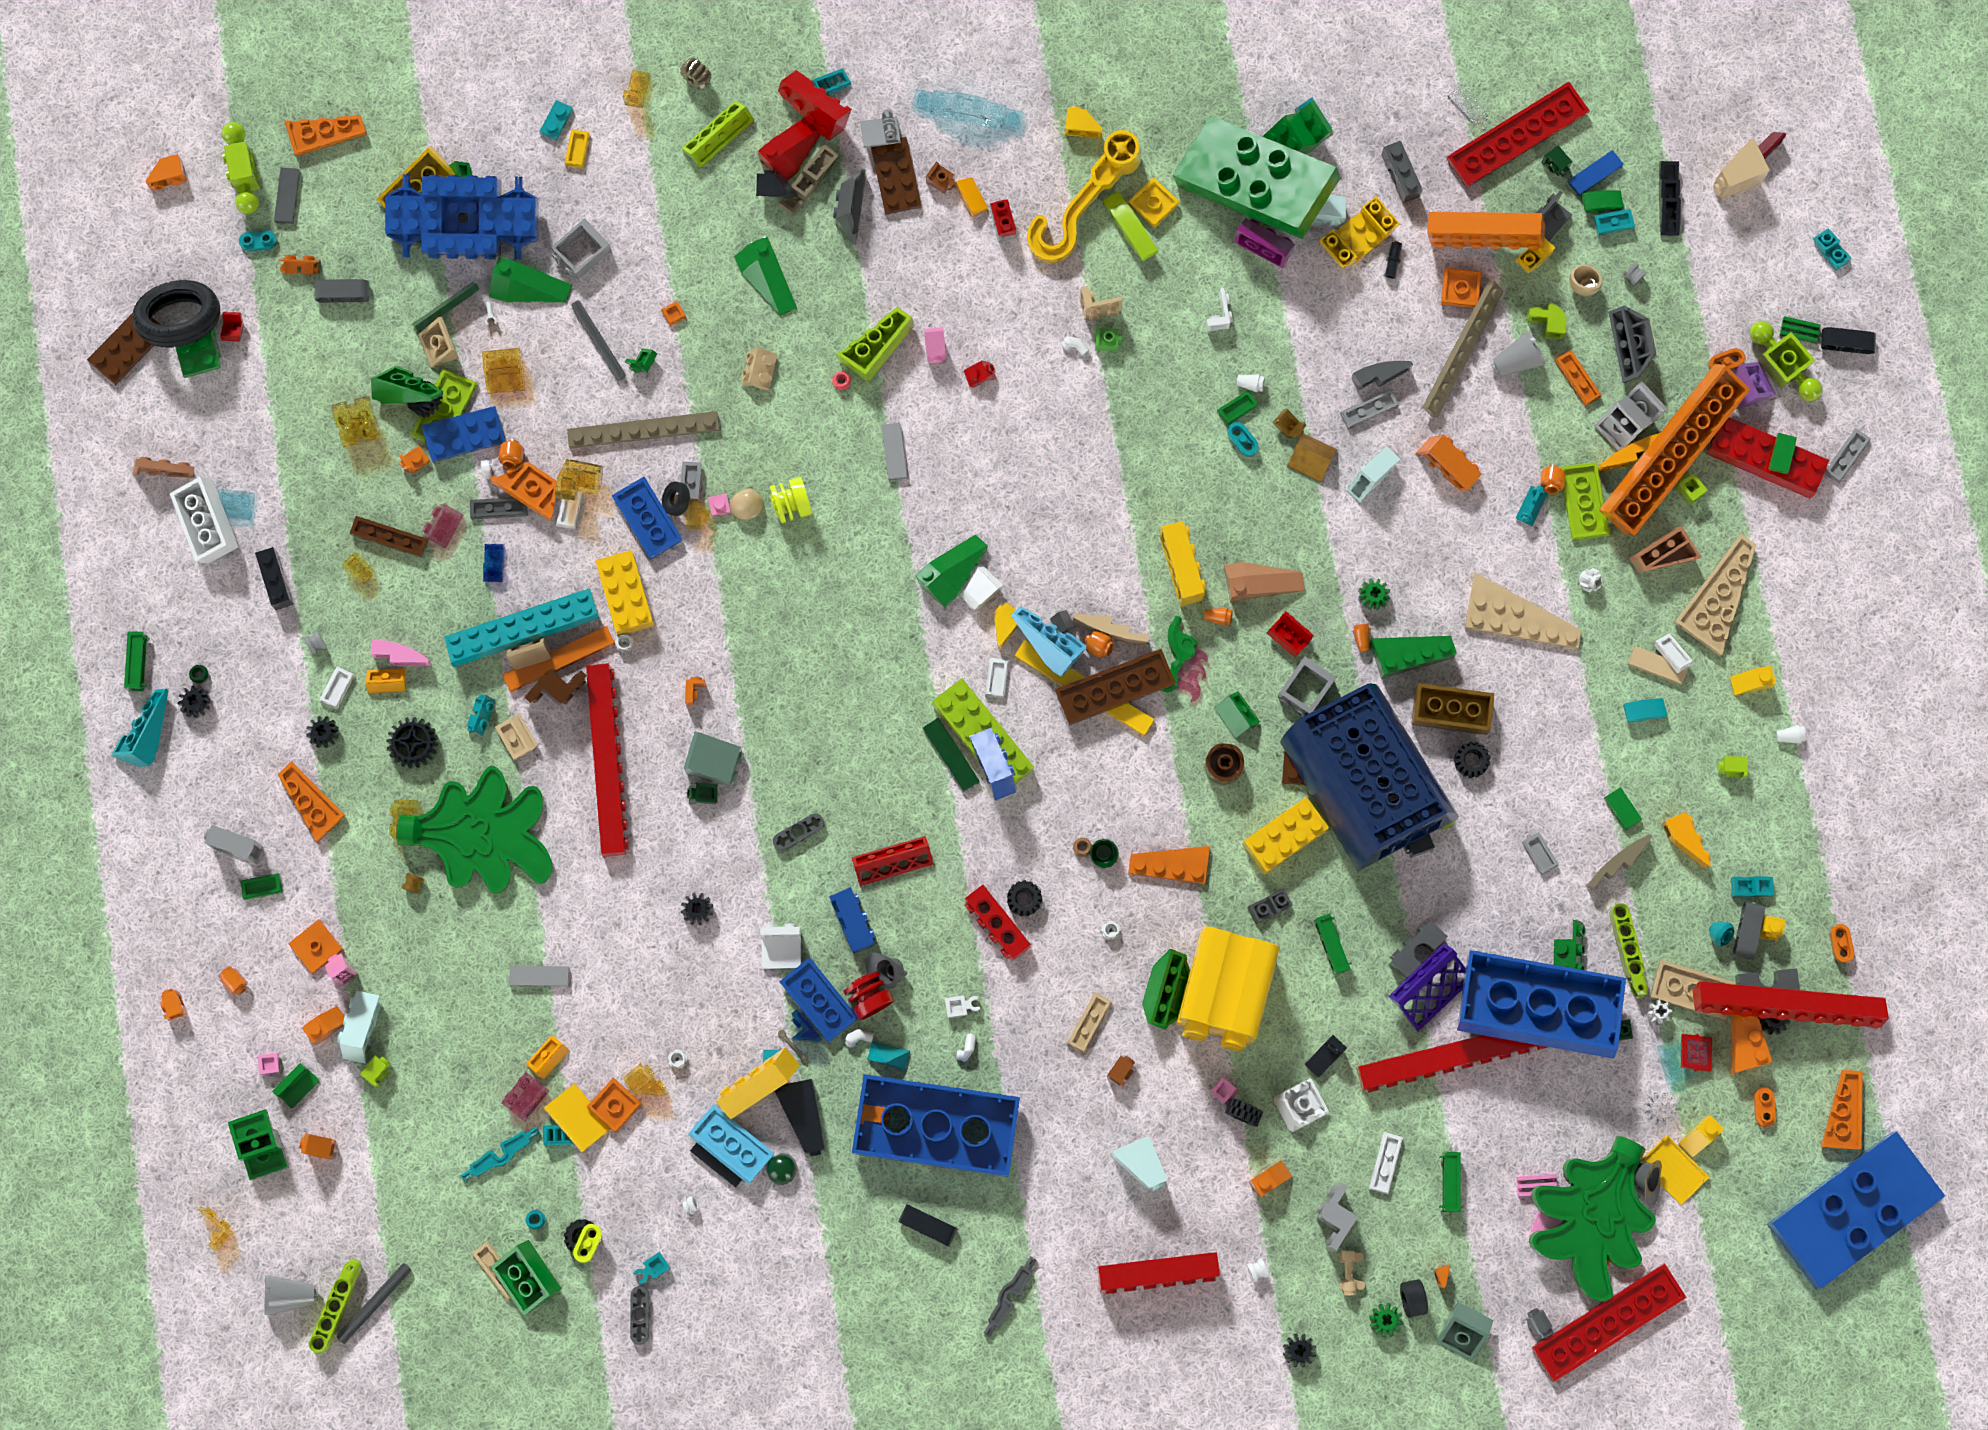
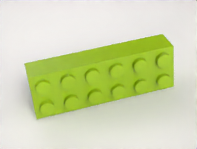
M963 678L932 701V706L978 763L979 761L972 747L970 736L992 728L993 733H998L1002 743L999 745L1001 750L1005 749L1007 753V764L1012 765L1016 775L1013 776L1014 784L1016 785L1034 771L1032 763Z

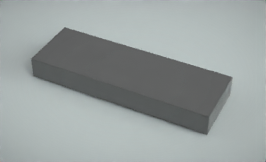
M283 167L280 169L274 221L277 223L294 224L300 169Z
M514 497L470 500L471 520L528 516V507Z

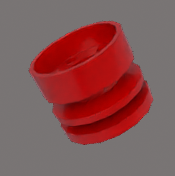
M878 971L856 979L843 991L845 996L854 994L848 999L849 1003L859 1002L853 1009L859 1021L873 1016L895 1001L889 989L879 991V988L885 982L884 980L875 982L881 977Z

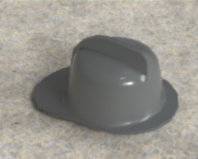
M880 953L870 954L865 962L867 974L878 971L881 977L875 982L884 980L883 986L889 989L895 988L908 973L904 970L903 964L899 959L890 958Z
M1656 1160L1654 1163L1641 1161L1635 1172V1183L1640 1189L1645 1191V1200L1648 1206H1653L1658 1200L1662 1169L1660 1160Z

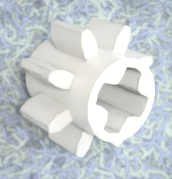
M1591 568V570L1586 569V571H1583L1579 577L1580 586H1583V590L1587 592L1600 589L1603 584V578L1599 574V570Z
M1659 999L1656 1001V1006L1652 1003L1649 1004L1651 1011L1646 1014L1651 1015V1022L1658 1020L1659 1025L1663 1024V1018L1666 1021L1670 1020V1017L1667 1015L1672 1010L1668 1009V1002L1661 1004ZM1656 1010L1663 1011V1014L1656 1013Z

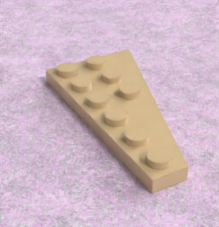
M1742 534L1738 536L1674 622V624L1720 657L1724 651L1731 623L1734 619L1741 591L1756 548V544Z
M1474 573L1465 623L1466 629L1578 649L1581 629L1483 576Z

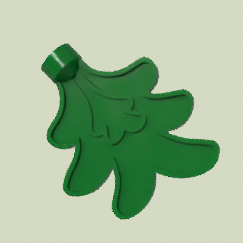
M489 766L485 769L475 789L468 797L465 788L460 783L449 781L443 786L438 802L430 811L419 816L399 815L397 845L423 846L436 852L444 862L447 882L452 888L466 886L472 879L473 871L476 870L492 894H500L506 889L511 879V869L508 861L520 867L537 884H544L551 876L553 869L552 860L545 846L536 837L528 833L536 825L542 813L543 797L541 791L536 786H528L512 803L502 808L506 798L507 785L502 772L495 766Z
M1616 1136L1609 1154L1598 1161L1590 1162L1578 1158L1566 1160L1562 1170L1565 1180L1570 1184L1569 1186L1540 1185L1534 1187L1531 1192L1532 1200L1541 1213L1550 1218L1564 1221L1556 1227L1533 1232L1529 1237L1530 1247L1537 1254L1548 1259L1565 1260L1572 1258V1271L1579 1289L1586 1297L1595 1301H1607L1613 1295L1607 1269V1260L1620 1268H1635L1639 1266L1642 1262V1255L1634 1243L1631 1231L1636 1233L1648 1232L1656 1222L1654 1214L1640 1202L1634 1187L1635 1172L1646 1149L1640 1144L1621 1136Z

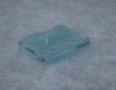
M216 488L227 518L251 521L255 493Z
M1681 1041L1657 1046L1666 1085L1695 1079L1693 1069L1681 1068Z

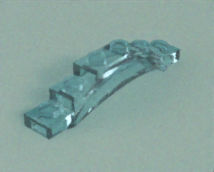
M916 89L912 108L923 110L934 116L970 125L1002 130L1012 129L1020 131L1024 117L1023 111L1006 108V105L989 102L988 98L956 91L947 93L938 90L929 92Z

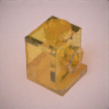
M356 552L342 564L344 569L360 584L367 582L373 576L374 569ZM359 565H361L360 570H355Z

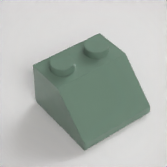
M1457 1302L1437 1339V1343L1472 1361L1489 1336L1494 1320Z

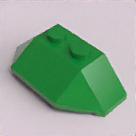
M1169 949L1153 965L1142 1001L1148 1024L1165 1030L1178 1019L1190 973L1186 954Z

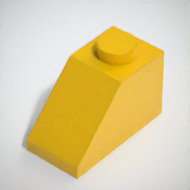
M1078 106L1067 107L1065 135L1102 138V127L1086 109Z
M1007 602L1003 606L999 605L994 612L997 647L1000 649L1019 627L1011 616L1016 609Z
M1772 665L1752 669L1730 677L1734 696L1770 689L1776 685Z
M1711 1115L1705 1116L1678 1144L1693 1158L1709 1145L1724 1128Z

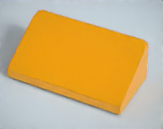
M973 177L956 181V187L972 217L989 210Z
M406 669L367 670V692L406 691Z
M551 1035L526 1065L539 1077L545 1079L569 1052V1049Z

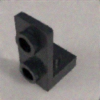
M1332 1035L1305 1063V1066L1319 1078L1347 1047Z

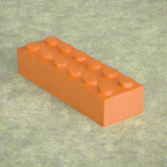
M1429 212L1427 234L1431 246L1435 248L1452 246L1456 249L1471 247L1473 249H1481L1482 247L1501 249V247H1509V249L1513 250L1520 248L1538 250L1539 248H1544L1545 223L1542 213Z

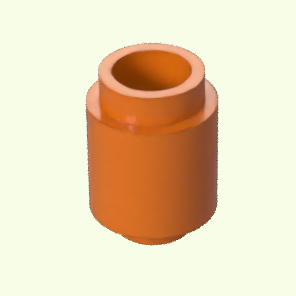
M229 966L219 974L220 982L232 995H241L247 989L246 985L248 982L236 968Z

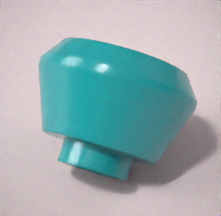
M1723 921L1714 922L1709 928V936L1716 946L1727 945L1732 940L1735 932L1733 924Z

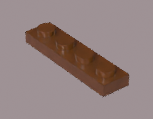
M358 516L355 517L350 530V535L420 558L423 557L429 541L427 538Z

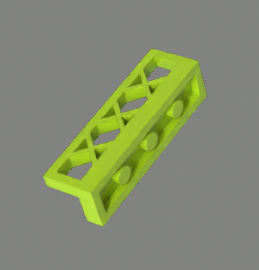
M735 100L681 149L684 153L691 156L696 165L701 168L755 119L745 105Z

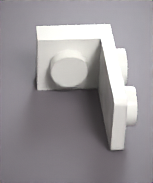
M1221 288L1219 291L1223 317L1219 315L1209 317L1206 320L1207 332L1229 329L1230 322H1233L1232 312L1228 311L1227 305L1230 304L1228 293L1225 294L1224 288Z

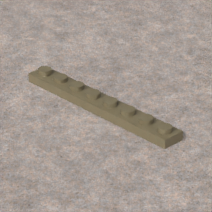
M1488 281L1422 406L1432 417L1438 418L1504 292L1495 281Z
M713 411L567 429L569 448L572 449L720 430L718 413Z

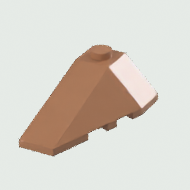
M1245 562L1224 565L1230 602L1305 591L1303 576L1300 571Z

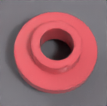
M843 371L837 372L832 378L833 386L838 390L847 389L851 384L850 375ZM843 378L845 383L840 384L838 380Z

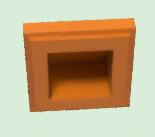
M1450 1265L1434 1269L1433 1271L1440 1289L1446 1287Z

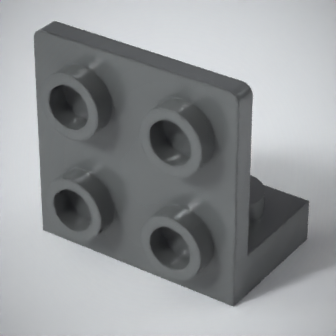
M1561 191L1556 195L1553 193L1546 201V205L1536 212L1543 214L1545 238L1548 241L1555 236L1572 216L1569 211L1558 203L1562 195Z

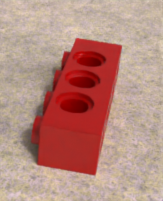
M983 884L965 898V908L970 914L973 912L978 917L977 923L982 929L987 928L990 932L989 938L994 944L999 943L1003 948L1000 951L1007 960L1010 958L1014 961L1031 947L1030 942ZM980 905H988L990 907L989 912L981 913L979 911ZM994 919H998L1002 922V926L995 929L991 926V922ZM1005 935H1012L1014 941L1011 944H1006L1003 941Z

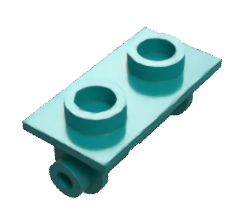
M1538 485L1537 488L1530 486L1515 519L1533 527L1548 493L1544 492L1542 486Z
M479 694V697H476L472 710L478 713L477 715H470L466 725L468 727L467 731L476 732L481 736L484 735L491 712L494 709L495 700L486 694Z

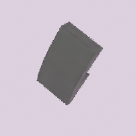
M1281 889L1249 905L1247 908L1254 922L1258 924L1292 907L1293 904L1285 889Z

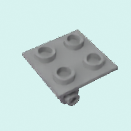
M889 109L883 111L882 118L860 121L864 148L901 143L897 116L893 117V113Z

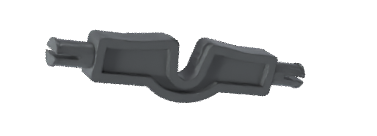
M1030 1256L1025 1266H1020L1012 1281L1000 1290L997 1299L998 1304L988 1319L989 1325L983 1332L984 1334L988 1333L987 1336L991 1337L995 1328L1002 1325L1007 1315L1014 1308V1303L1007 1299V1294L1013 1293L1018 1297L1022 1295L1028 1280L1033 1274L1031 1269L1037 1261L1035 1258L1032 1261L1033 1257Z

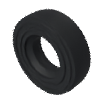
M671 482L663 492L662 506L669 515H682L689 505L690 492L684 483ZM678 493V500L674 505V497Z

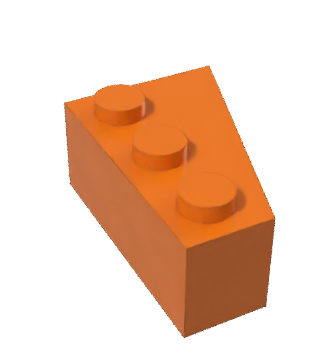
M1447 435L1429 437L1416 452L1419 457L1423 454L1431 461L1429 465L1432 468L1437 466L1443 473V477L1460 491L1469 490L1482 475L1479 467L1474 462L1469 461L1466 458L1465 452L1456 448L1453 445V440Z
M1731 1014L1730 1075L1772 1063L1758 1017H1742Z

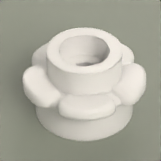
M621 634L616 638L615 645L618 651L629 652L632 650L634 640L631 636Z
M1107 921L1106 924L1102 925L1101 931L1104 938L1116 939L1121 929L1115 921Z
M676 1049L668 1055L669 1065L672 1068H683L685 1062H687V1055L682 1050Z
M686 1196L685 1201L682 1203L686 1213L689 1212L693 1215L699 1210V1203L695 1196Z

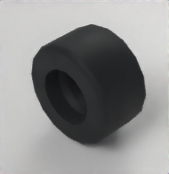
M1417 1279L1401 1283L1400 1295L1407 1317L1427 1314L1428 1300L1422 1281Z

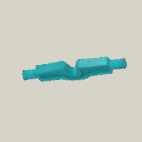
M535 1126L528 1132L522 1131L514 1137L503 1141L500 1144L504 1152L501 1158L493 1150H490L477 1161L470 1164L471 1169L461 1174V1178L465 1182L474 1175L479 1177L493 1167L507 1164L512 1160L515 1153L530 1144V1139L540 1134V1131Z

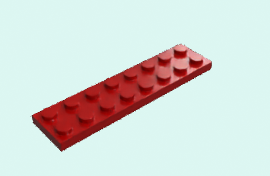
M1567 82L1454 151L1446 159L1466 188L1587 115L1590 110L1571 83Z
M1663 1263L1614 1294L1611 1299L1603 1301L1531 1348L1551 1380L1555 1382L1687 1297L1666 1264Z

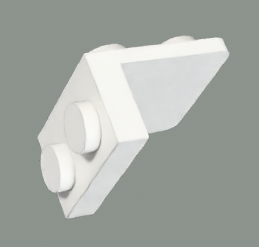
M793 923L784 924V927H777V924H765V927H760L762 967L764 969L797 968L801 964L800 927H796V924Z

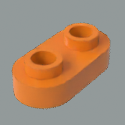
M1739 348L1719 353L1709 360L1708 368L1710 370L1715 363L1726 365L1730 370L1736 369L1744 363L1745 354ZM1732 357H1736L1737 362L1732 361Z
M1837 924L1831 928L1829 933L1833 956L1836 961L1847 963L1854 957L1851 932L1846 925ZM1837 931H1840L1842 933L1841 938L1837 937ZM1841 950H1844L1846 952L1845 957H1842L1840 955Z
M1763 1087L1756 1090L1753 1096L1755 1121L1761 1127H1769L1776 1120L1775 1096L1772 1090ZM1763 1094L1768 1096L1767 1101L1762 1099ZM1765 1113L1769 1115L1768 1121L1763 1118Z

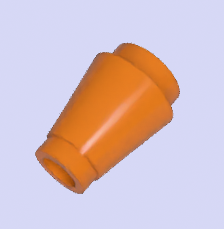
M1228 608L1205 609L1204 620L1223 626L1231 625L1233 610H1228Z
M1369 623L1353 625L1354 630L1352 631L1359 652L1369 651L1371 641Z

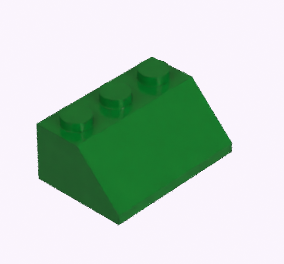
M529 1240L515 1246L491 1266V1269L523 1316L542 1305L562 1289Z

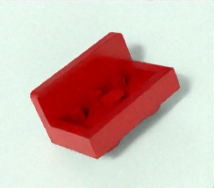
M1286 611L1266 633L1294 658L1300 654L1314 637L1307 628Z

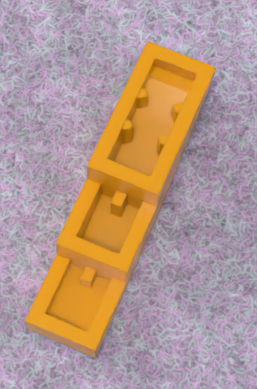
M1660 433L1636 441L1614 453L1599 465V472L1634 465L1638 460L1637 456H1642Z

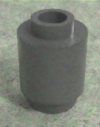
M1535 1308L1527 1313L1526 1321L1539 1339H1543L1554 1332L1552 1330L1553 1326L1543 1309L1538 1310V1308Z

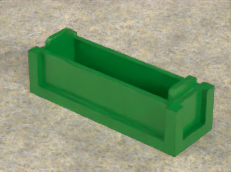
M141 631L127 632L124 688L127 691L144 692V687H147L144 683L146 645L150 638Z
M1329 913L1315 918L1314 924L1333 975L1348 971L1352 962L1348 963L1332 921L1335 917H1331Z
M1445 1151V1153H1442V1156H1439V1158H1443L1442 1205L1439 1208H1442V1212L1458 1213L1461 1212V1152Z

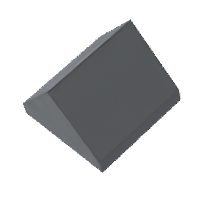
M1067 610L1060 611L1050 618L1051 623L1057 626L1056 630L1061 633L1075 628Z

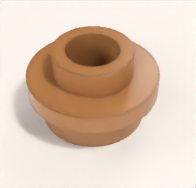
M1078 838L1073 844V851L1079 857H1086L1090 853L1092 844L1087 838ZM1081 844H1084L1086 846V850L1081 851L1079 849V846Z

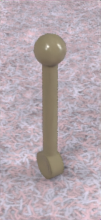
M779 1030L778 1036L784 1038L800 1056L802 1062H806L808 1056L803 1054L786 1036L784 1030Z

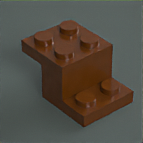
M550 669L524 696L523 700L527 704L531 702L536 703L543 696L541 693L543 691L557 705L562 703L565 705L573 697L571 693L574 689L579 690L586 683L584 678L587 675L582 671H578L566 683Z

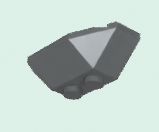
M866 169L859 170L841 183L840 190L836 192V201L839 202L838 208L834 207L833 218L836 219L837 226L852 245L857 244Z
M1621 306L1608 313L1622 382L1626 383L1640 378L1657 353L1650 319L1627 306Z

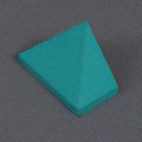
M872 1041L867 1060L905 1070L910 1051Z

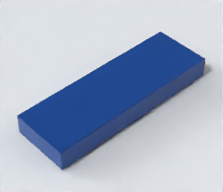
M1611 150L1568 180V184L1578 196H1581L1621 168L1624 163Z

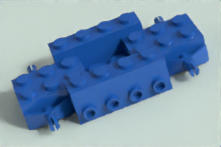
M403 174V186L385 196V233L387 237L401 244L402 258H410L411 245L421 241V252L428 255V258L439 259L440 255H447L448 259H458V256H466V259H477V256H484V259L494 260L496 256H501V240L513 246L514 260H522L523 247L538 241L539 199L522 188L523 177L515 176V188L501 195L502 181L496 176H485V178L468 175L467 177H459L458 175H448V177H441L440 175L422 176L421 194L410 186L411 175ZM461 213H467V222H459L458 217Z

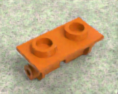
M284 255V258L279 259V261H283V264L280 265V271L284 272V274H298V267H301V274L315 275V273H319V266H316V263L320 262V259H315V256H303V259H296V255Z

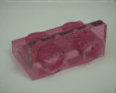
M440 504L439 506L436 505L431 513L433 517L430 523L427 522L423 527L422 532L424 534L422 537L446 548L464 515L446 504Z

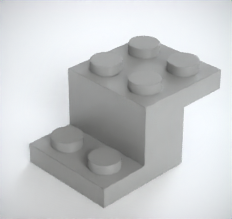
M1640 382L1627 396L1619 400L1594 426L1619 451L1644 433L1668 408L1643 382Z
M1343 1183L1335 1184L1330 1188L1327 1193L1329 1199L1327 1202H1322L1316 1211L1318 1213L1317 1219L1335 1230L1330 1233L1326 1240L1328 1243L1326 1248L1332 1252L1338 1250L1358 1218L1338 1204L1348 1188Z

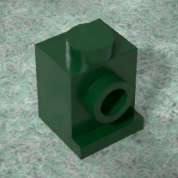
M1559 145L1544 155L1541 161L1543 165L1547 163L1550 172L1562 177L1571 170L1570 166L1573 162Z

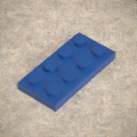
M495 406L422 425L432 463L506 442Z
M645 477L640 478L612 495V498L650 560L683 541Z
M810 957L779 981L828 1043L858 1019L854 1011Z

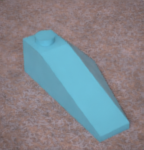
M1021 606L1011 614L1044 663L1060 677L1072 667L1086 650V645L1068 632L1066 635L1056 630V625L1043 623L1041 617Z

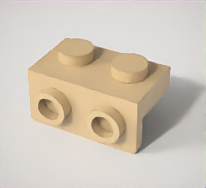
M759 347L750 350L746 355L747 363L742 373V385H751L765 391L769 390L777 354Z

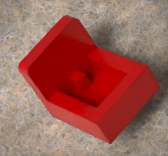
M223 312L221 341L240 342L244 328L242 314L240 312Z
M981 360L963 370L968 384L972 388L987 380L997 379L995 367L987 361Z

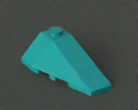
M154 690L142 707V716L132 721L130 725L133 728L127 736L124 734L121 736L111 755L112 757L138 767L150 766L154 762L159 747L169 690Z

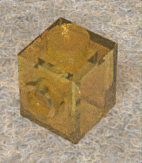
M691 501L686 509V528L688 530H706V521H710V509H707L706 503L702 501Z

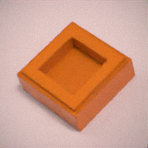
M678 301L661 309L670 327L687 318Z

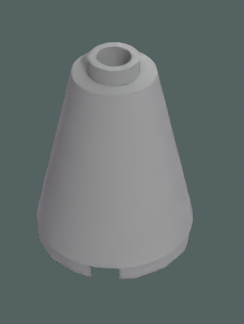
M1528 331L1496 356L1491 366L1495 374L1499 373L1500 376L1540 367L1545 365L1546 362L1540 348L1536 344L1535 338Z
M265 1275L264 1315H273L314 1305V1301H318V1289H314L313 1284Z

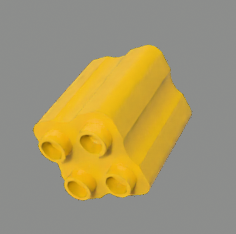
M1204 926L1199 934L1176 1023L1184 1027L1182 1036L1191 1040L1205 1042L1208 1034L1222 1037L1220 1047L1237 1052H1243V1048H1246L1247 1044L1252 1045L1258 1036L1280 946Z

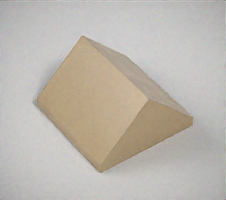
M438 317L418 334L431 368L458 359L457 352L442 317Z
M546 637L507 649L506 653L514 670L551 659Z

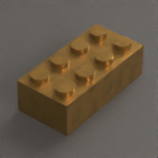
M1418 683L1415 687L1411 725L1488 735L1491 731L1495 693Z

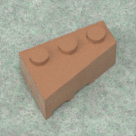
M1679 526L1630 556L1629 560L1638 574L1694 561L1702 557L1684 528Z

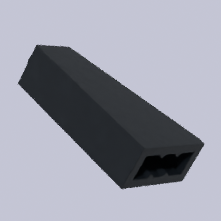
M808 1079L782 1085L774 1092L806 1154L809 1153L810 1157L821 1155V1151L825 1150L813 1080Z

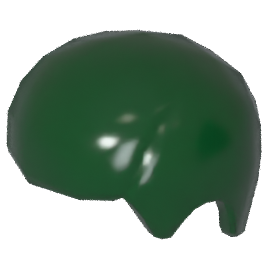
M1099 839L1091 846L1089 854L1096 866L1108 868L1117 862L1119 849L1113 841Z
M780 1153L774 1156L767 1166L769 1179L775 1184H788L796 1175L797 1163L789 1154Z

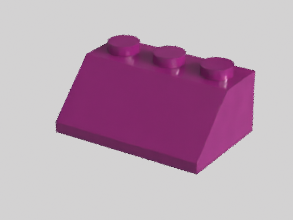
M1247 218L1238 227L1234 243L1281 268H1284L1295 247L1293 241L1288 237H1281L1273 229H1266L1260 226V223L1256 220H1249Z

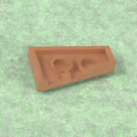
M140 457L135 460L132 475H139V471H143L149 476L165 473V476L192 478L194 466H190L189 463L185 462L173 464L169 460L151 461L149 457Z

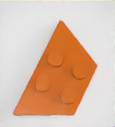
M525 462L517 468L509 469L501 476L496 477L495 475L491 478L492 484L548 521L552 520L559 483L557 480L529 462Z

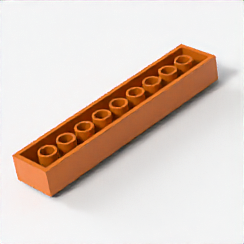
M1714 364L1599 511L1623 534L1635 536L1751 389L1726 365Z

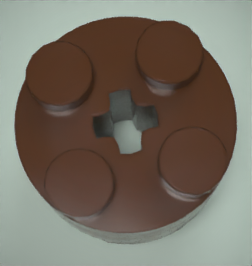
M1217 744L1208 752L1204 764L1205 772L1217 784H1231L1240 777L1243 771L1244 755L1233 744ZM1227 761V762H1228L1227 767H1226V766H1223V767H1222V766H1221V763Z

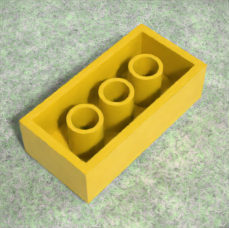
M1184 521L1162 526L1159 537L1180 607L1201 602L1207 588L1204 579L1201 580L1200 578L1201 567L1199 561H1195L1194 555H1196L1194 544H1190L1189 537H1191L1189 527L1185 526Z
M630 550L595 560L617 636L653 627L654 622L633 551Z
M1305 797L1245 839L1242 845L1263 874L1266 875L1327 832L1329 827L1309 799Z

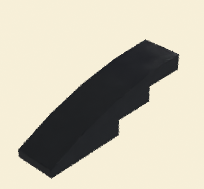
M1659 161L1660 235L1679 236L1680 234L1679 161Z

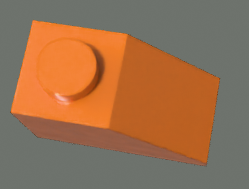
M336 1006L316 1016L301 1028L311 1042L318 1045L343 1027L345 1015Z
M1281 1160L1251 1179L1249 1183L1260 1198L1290 1179L1292 1175Z

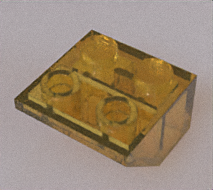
M520 348L482 351L487 394L525 391L523 354Z

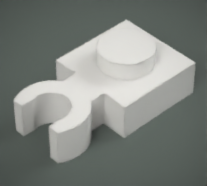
M964 995L945 998L948 1018L966 1016V1010L968 1009L973 1012L979 1011L980 1007H973L971 1004L972 1001L978 1000V996H972L967 1001H965Z

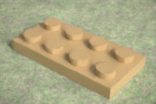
M1659 960L1649 998L1660 999L1662 1002H1668L1669 1004L1695 1011L1692 990L1699 981L1736 984V982ZM1720 1013L1705 1014L1722 1020L1727 1019V1015Z

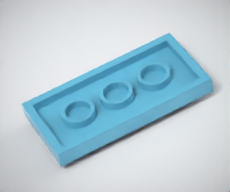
M715 1105L707 1111L688 1134V1136L747 1184L753 1181L774 1156L771 1150L733 1119L730 1120Z

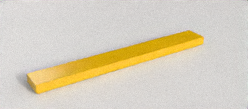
M1026 640L1023 641L1014 655L1015 658L1061 686L1086 678L1072 668L1060 677L1044 663L1032 644ZM1129 703L1105 712L1143 736L1146 735L1155 720Z

